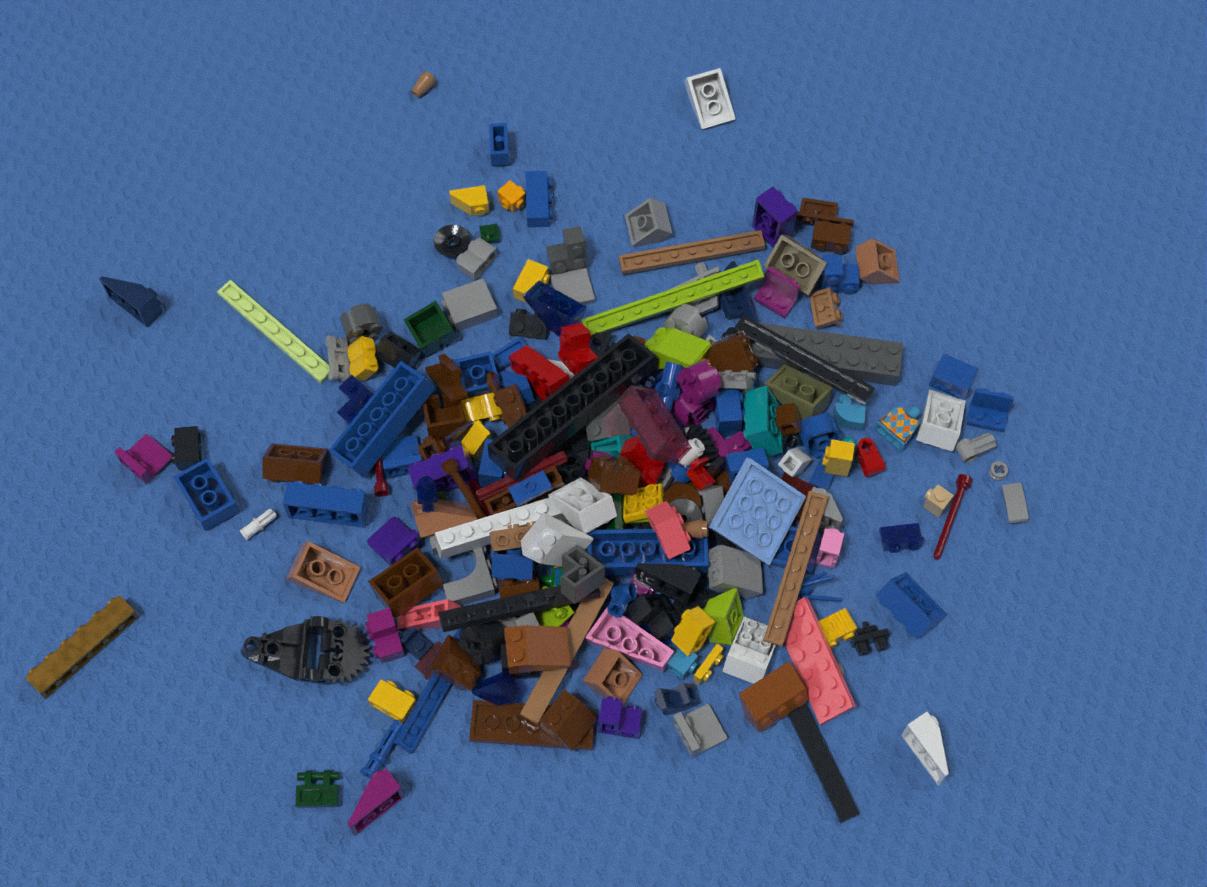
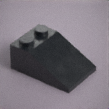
M638 563L633 580L687 606L698 585L701 573L695 567L683 564Z

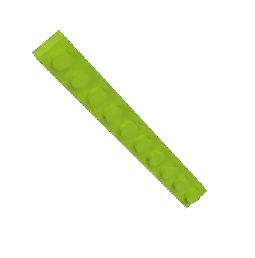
M755 260L596 314L581 321L591 332V338L594 337L595 332L606 333V330L612 331L674 310L682 304H691L765 279L759 260Z

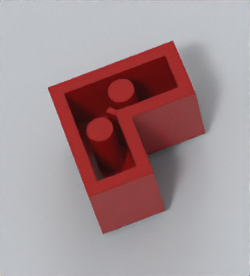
M581 322L561 327V335L559 337L560 349L558 358L574 375H577L598 358L589 348L591 332Z
M640 434L626 439L619 453L620 456L627 457L640 471L638 488L646 487L650 484L656 485L667 457Z

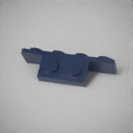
M731 261L724 271L737 267L736 262ZM745 285L719 294V301L726 318H736L745 315L759 323Z

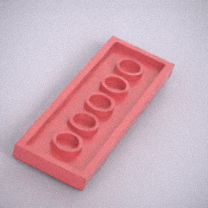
M803 597L795 604L784 643L798 676L806 688L808 699L818 722L823 725L855 708L856 705L811 603L807 597Z

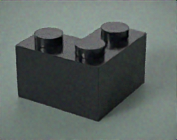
M641 594L626 608L630 614V619L636 625H648L651 635L659 641L671 639L675 634L674 629L681 622L668 599L663 594Z

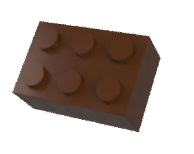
M418 548L368 581L375 596L385 608H390L394 618L403 614L444 584L438 570Z

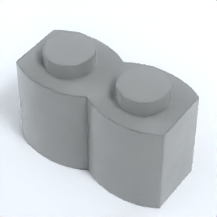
M480 237L475 241H471L468 245V250L457 257V269L473 280H476L496 258L497 248Z

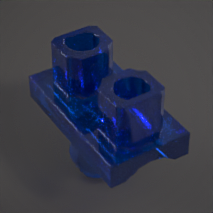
M424 476L416 484L418 504H422L423 512L435 511L434 503H438L436 482L431 477Z

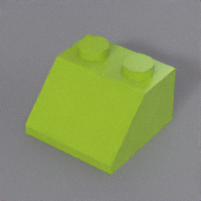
M732 588L708 600L706 607L702 609L715 621L708 635L709 642L733 644L744 618L737 588Z

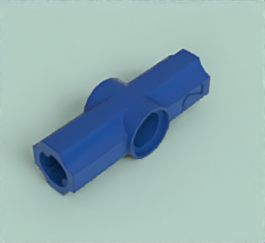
M666 362L662 379L654 389L657 399L652 415L653 419L669 421L673 402L677 401L680 395L676 375L680 373L682 365Z

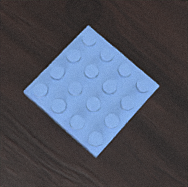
M746 458L709 528L761 562L770 565L806 496L752 459Z

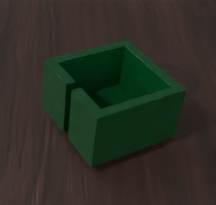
M436 300L403 319L426 357L439 350L440 344L445 346L458 338Z

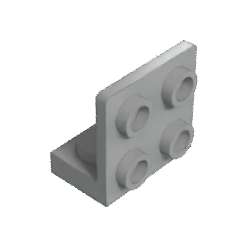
M709 704L684 716L681 712L673 715V724L691 758L727 740V736Z

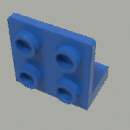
M943 354L932 375L929 386L964 400L978 368Z
M976 389L969 404L966 425L1004 433L1008 411L1014 401V396L1004 392H991L988 389Z
M417 435L394 439L382 454L386 478L409 474L407 467L416 461L422 460L421 454H419Z

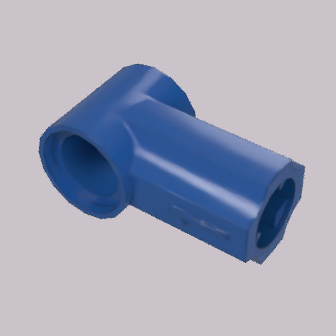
M633 583L612 587V599L607 607L609 615H613L616 618L622 617L629 602L636 600L637 591Z

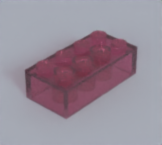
M631 385L617 400L621 407V412L627 417L630 427L634 429L638 440L643 444L647 455L652 460L678 463L692 448L657 390Z

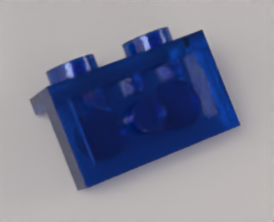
M919 523L880 527L879 529L883 552L897 553L903 549L915 551L920 549L925 541L924 537H921Z

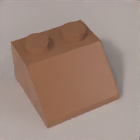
M874 238L856 246V259L861 280L869 284L900 282L895 249Z
M604 648L583 679V682L603 698L607 699L609 696L618 698L619 701H623V706L643 674L619 651Z

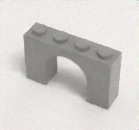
M432 534L428 537L435 556L438 555L434 544L435 534ZM485 546L467 551L476 559V567L466 578L443 584L446 599L462 606L495 596L494 589L497 588L495 577H490L489 571H492L489 559L485 560L484 553H487Z

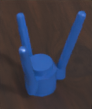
M822 572L803 579L798 597H807L812 600L842 601V598L809 595L812 592L813 584L834 579L835 575L826 576L827 572Z

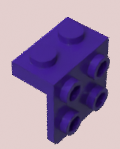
M392 517L368 538L367 543L391 566L416 549L421 543V539L415 529L410 531L398 518Z

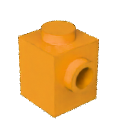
M511 180L497 191L498 201L504 209H509L514 213L524 207L526 192L521 186H517Z

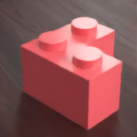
M665 501L645 511L649 523L656 533L668 559L691 549L688 543L691 541L687 530L683 531L681 525L684 524V521L674 506L671 507Z

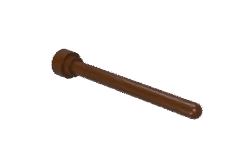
M450 458L441 464L444 473L452 476L478 519L486 517L458 473L456 460Z

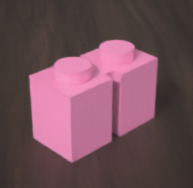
M825 528L815 564L835 568L844 533H840L839 530L834 528Z

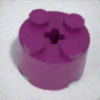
M698 361L681 369L680 373L676 375V379L683 392V399L686 402L699 404L719 395L718 389L721 387V378L715 367L711 368L708 365L709 361Z
M681 394L677 401L673 402L671 413L684 426L696 424L697 426L708 418L706 414L709 410L713 411L715 403L711 398L699 404L686 402Z

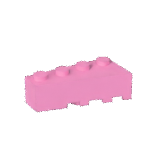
M607 608L585 637L586 642L602 649L607 648L619 651L625 658L662 672L665 671L668 661L674 655V651L625 616L616 618L613 615H609Z

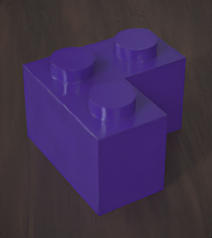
M616 697L602 698L598 719V733L638 739L642 710L631 705L627 706V708L622 707L623 701H619Z

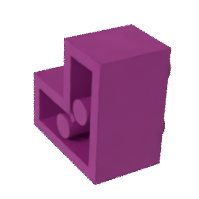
M714 426L708 430V434H713L712 440L716 441L714 443L715 447L719 448L716 450L718 457L722 456L726 459V454L752 449L751 443L746 441L741 430L727 440H724ZM725 464L723 465L719 474H721L724 470L726 471Z
M390 608L367 614L368 622H365V626L370 640L374 639L376 646L372 647L375 658H380L383 664L405 657Z

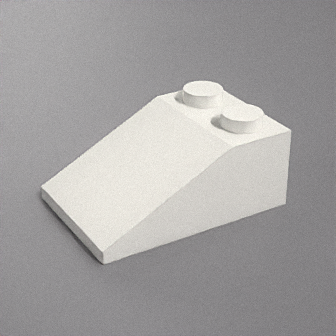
M721 68L691 76L684 80L690 102L701 129L735 120Z
M929 389L916 440L953 452L960 436L966 401Z
M579 478L548 494L550 500L572 526L583 533L592 532L596 527L606 524L611 519L617 517L612 496L604 492H598L591 483L583 478Z
M543 512L522 538V553L524 556L540 564L562 567V555L576 545L585 550L593 541V537Z
M926 712L909 723L901 736L939 786L949 773L939 723L933 715L930 716Z

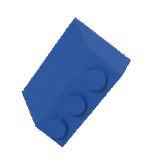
M906 572L890 579L876 595L881 605L888 608L893 613L894 618L907 628L908 633L917 639L927 634L947 616L946 612Z

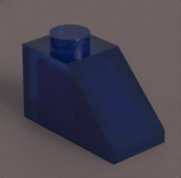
M506 670L482 680L472 693L481 699L500 706L505 703L509 705L517 698L516 694L521 688Z

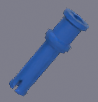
M393 721L376 751L370 753L369 761L360 770L365 777L372 779L371 776L380 770L382 766H385L386 757L404 725L400 721Z

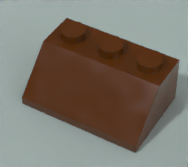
M271 443L263 456L262 479H268L271 482L282 480L287 482L301 481L309 485L314 483L320 484L325 474L328 449Z

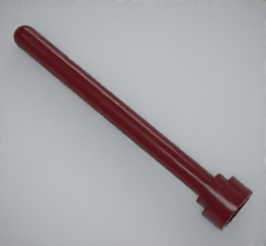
M380 457L374 464L377 482L373 488L376 497H384L390 494L389 485L384 481L382 459Z
M959 474L956 479L957 491L933 554L935 560L941 558L964 492L971 487L973 479L968 475Z

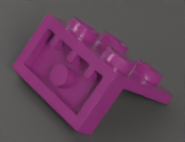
M768 267L764 284L754 296V301L785 319L797 302L800 285L794 279L782 275L779 270Z
M145 434L129 450L124 451L119 447L114 452L118 460L145 484L172 460V455L148 434Z

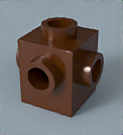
M433 435L422 439L423 443L418 446L419 454H421L423 460L429 459L433 454L447 452L448 449L446 441L441 439L440 435L435 438Z

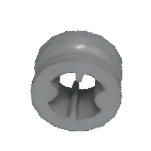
M1000 461L994 462L989 470L990 477L995 481L1003 480L1008 473L1007 465ZM999 468L1002 470L1001 473H995Z

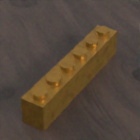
M120 595L112 598L105 608L96 612L91 617L89 622L81 625L73 636L65 639L57 650L49 653L41 664L33 667L25 678L46 700L138 619L139 616Z

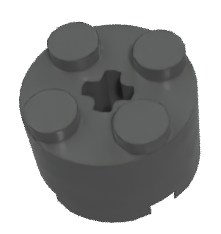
M359 304L351 307L349 313H342L340 321L350 345L361 336L372 338L374 341L379 338L378 335L383 327L375 306Z

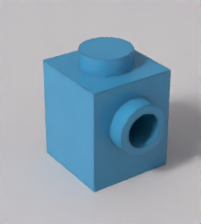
M678 648L668 661L667 670L681 680H684L687 674H692L698 666L696 663L698 658L696 652L687 656Z

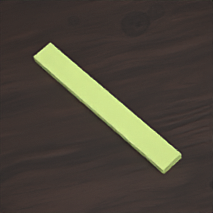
M229 280L217 291L223 300L316 381L322 384L329 378V365L234 282Z

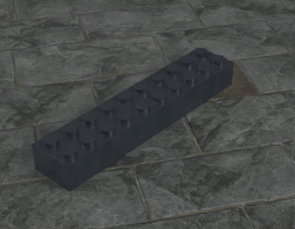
M628 333L489 443V458L516 482L651 373L656 366V355Z

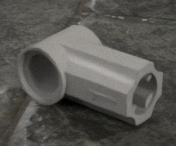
M988 432L971 440L970 438L963 439L955 445V448L963 463H969L978 458L979 455L995 449L997 445L994 436Z

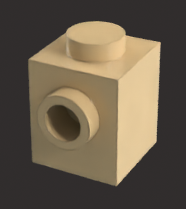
M937 484L934 489L930 488L925 494L924 498H926L923 507L939 518L950 505L954 495Z

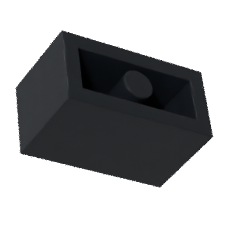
M390 331L381 337L375 356L394 368L402 361L414 369L421 350Z
M198 426L174 428V435L171 436L172 446L175 447V453H172V463L176 465L179 471H182L202 461L201 433Z

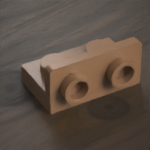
M830 287L810 293L815 327L820 329L833 324L841 327L843 315L838 308V303H840L838 294L834 293Z

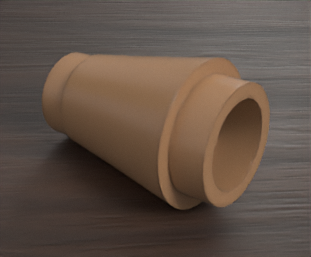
M427 71L421 73L411 92L420 98V96L435 85V77Z
M703 519L686 522L681 525L683 531L687 530L690 537L703 539L709 536L708 521H703Z

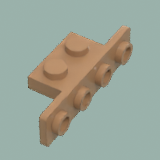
M536 521L528 522L524 527H520L519 524L508 525V529L491 531L489 535L492 551L520 548L522 538Z

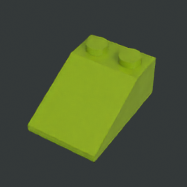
M661 327L646 341L644 346L656 355L655 369H664L666 362L682 365V368L698 362L712 345L706 340L676 328Z

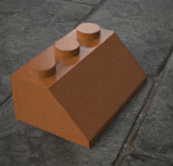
M789 661L739 693L745 718L758 732L769 728L774 722L786 717L789 712L808 701L806 688Z

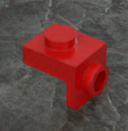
M707 457L697 458L690 464L691 468L686 472L700 491L711 487L716 482L704 468V465L709 461Z

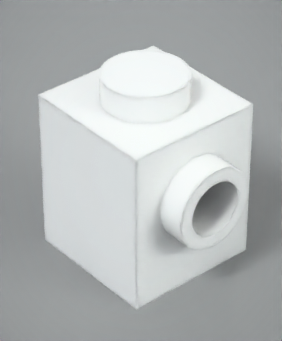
M797 447L788 450L778 465L788 475L794 477L802 474L812 459Z

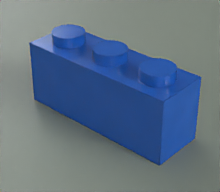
M525 171L527 227H549V220H553L552 209L548 208V204H552V193H548V189L551 188V178H547V171Z

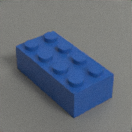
M301 481L287 482L283 506L288 518L365 528L369 504L366 493L361 489L352 488L348 490L340 486L325 487L319 483L309 485Z

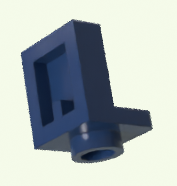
M415 627L411 630L407 629L401 636L402 647L419 662L433 648V645L418 633Z

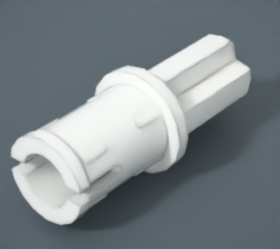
M268 509L258 518H253L252 522L239 530L240 533L248 540L258 531L264 530L263 527L277 517L276 513L272 509Z

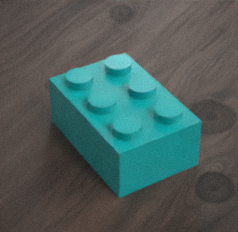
M767 385L746 391V400H744V407L746 409L744 415L745 430L743 431L746 441L751 443L752 449L764 448L766 457L783 453L782 434L776 426V407L780 406Z

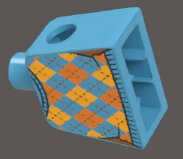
M898 406L876 422L874 430L899 452H902L918 430L920 422L916 418L921 412L915 406H912L908 411L902 406Z

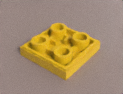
M650 484L646 487L638 488L637 494L623 495V519L625 523L647 518L646 510L663 503L662 484Z

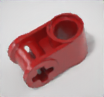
M862 438L858 442L855 455L861 465L863 474L869 477L885 471L884 461L873 440Z

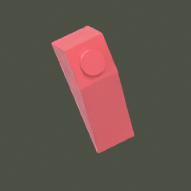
M445 599L413 606L397 617V629L411 630L413 627L417 629L442 628L438 612L459 608L461 605Z

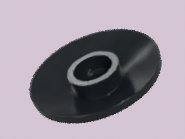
M459 225L444 226L434 236L435 249L446 257L459 256L468 249L470 244L469 233Z

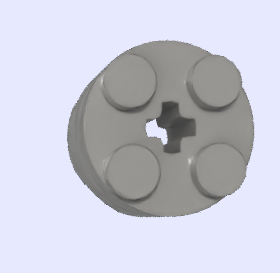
M682 304L664 322V327L676 328L700 338L707 329V321L705 317L702 319L697 308L688 304Z

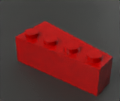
M528 345L509 355L511 369L516 374L525 375L530 388L543 401L569 381L567 373Z

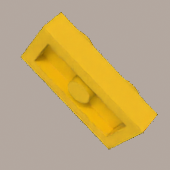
M719 644L715 645L694 674L693 681L698 685L703 680L706 682L713 673L711 671L713 666H718L724 658L722 655L723 647Z

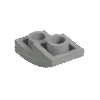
M1022 483L1002 485L1009 523L1029 521Z

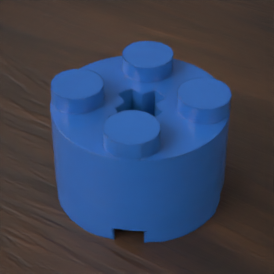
M825 412L821 415L801 420V432H798L808 455L812 454L816 458H821L825 454L826 446H830L831 439L842 441V436L835 420L829 413Z

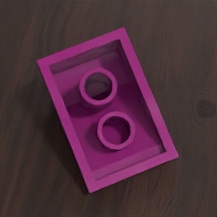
M386 768L383 771L378 770L371 776L372 779L368 782L348 822V826L354 836L405 797L401 786Z

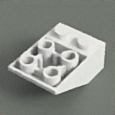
M747 617L743 618L727 655L722 672L753 684L764 678L776 647L774 644L763 641L768 625Z

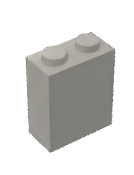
M484 278L442 293L443 300L440 301L442 309L448 312L449 316H447L450 325L454 326L456 332L498 317L496 305Z

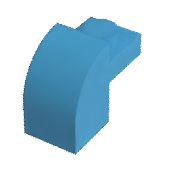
M839 393L838 403L835 402L833 415L836 422L843 428L862 431L865 422L866 406L851 404V397Z

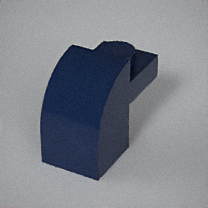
M683 683L671 690L659 688L654 691L655 703L660 711L663 712V715L682 712L700 704L692 684Z

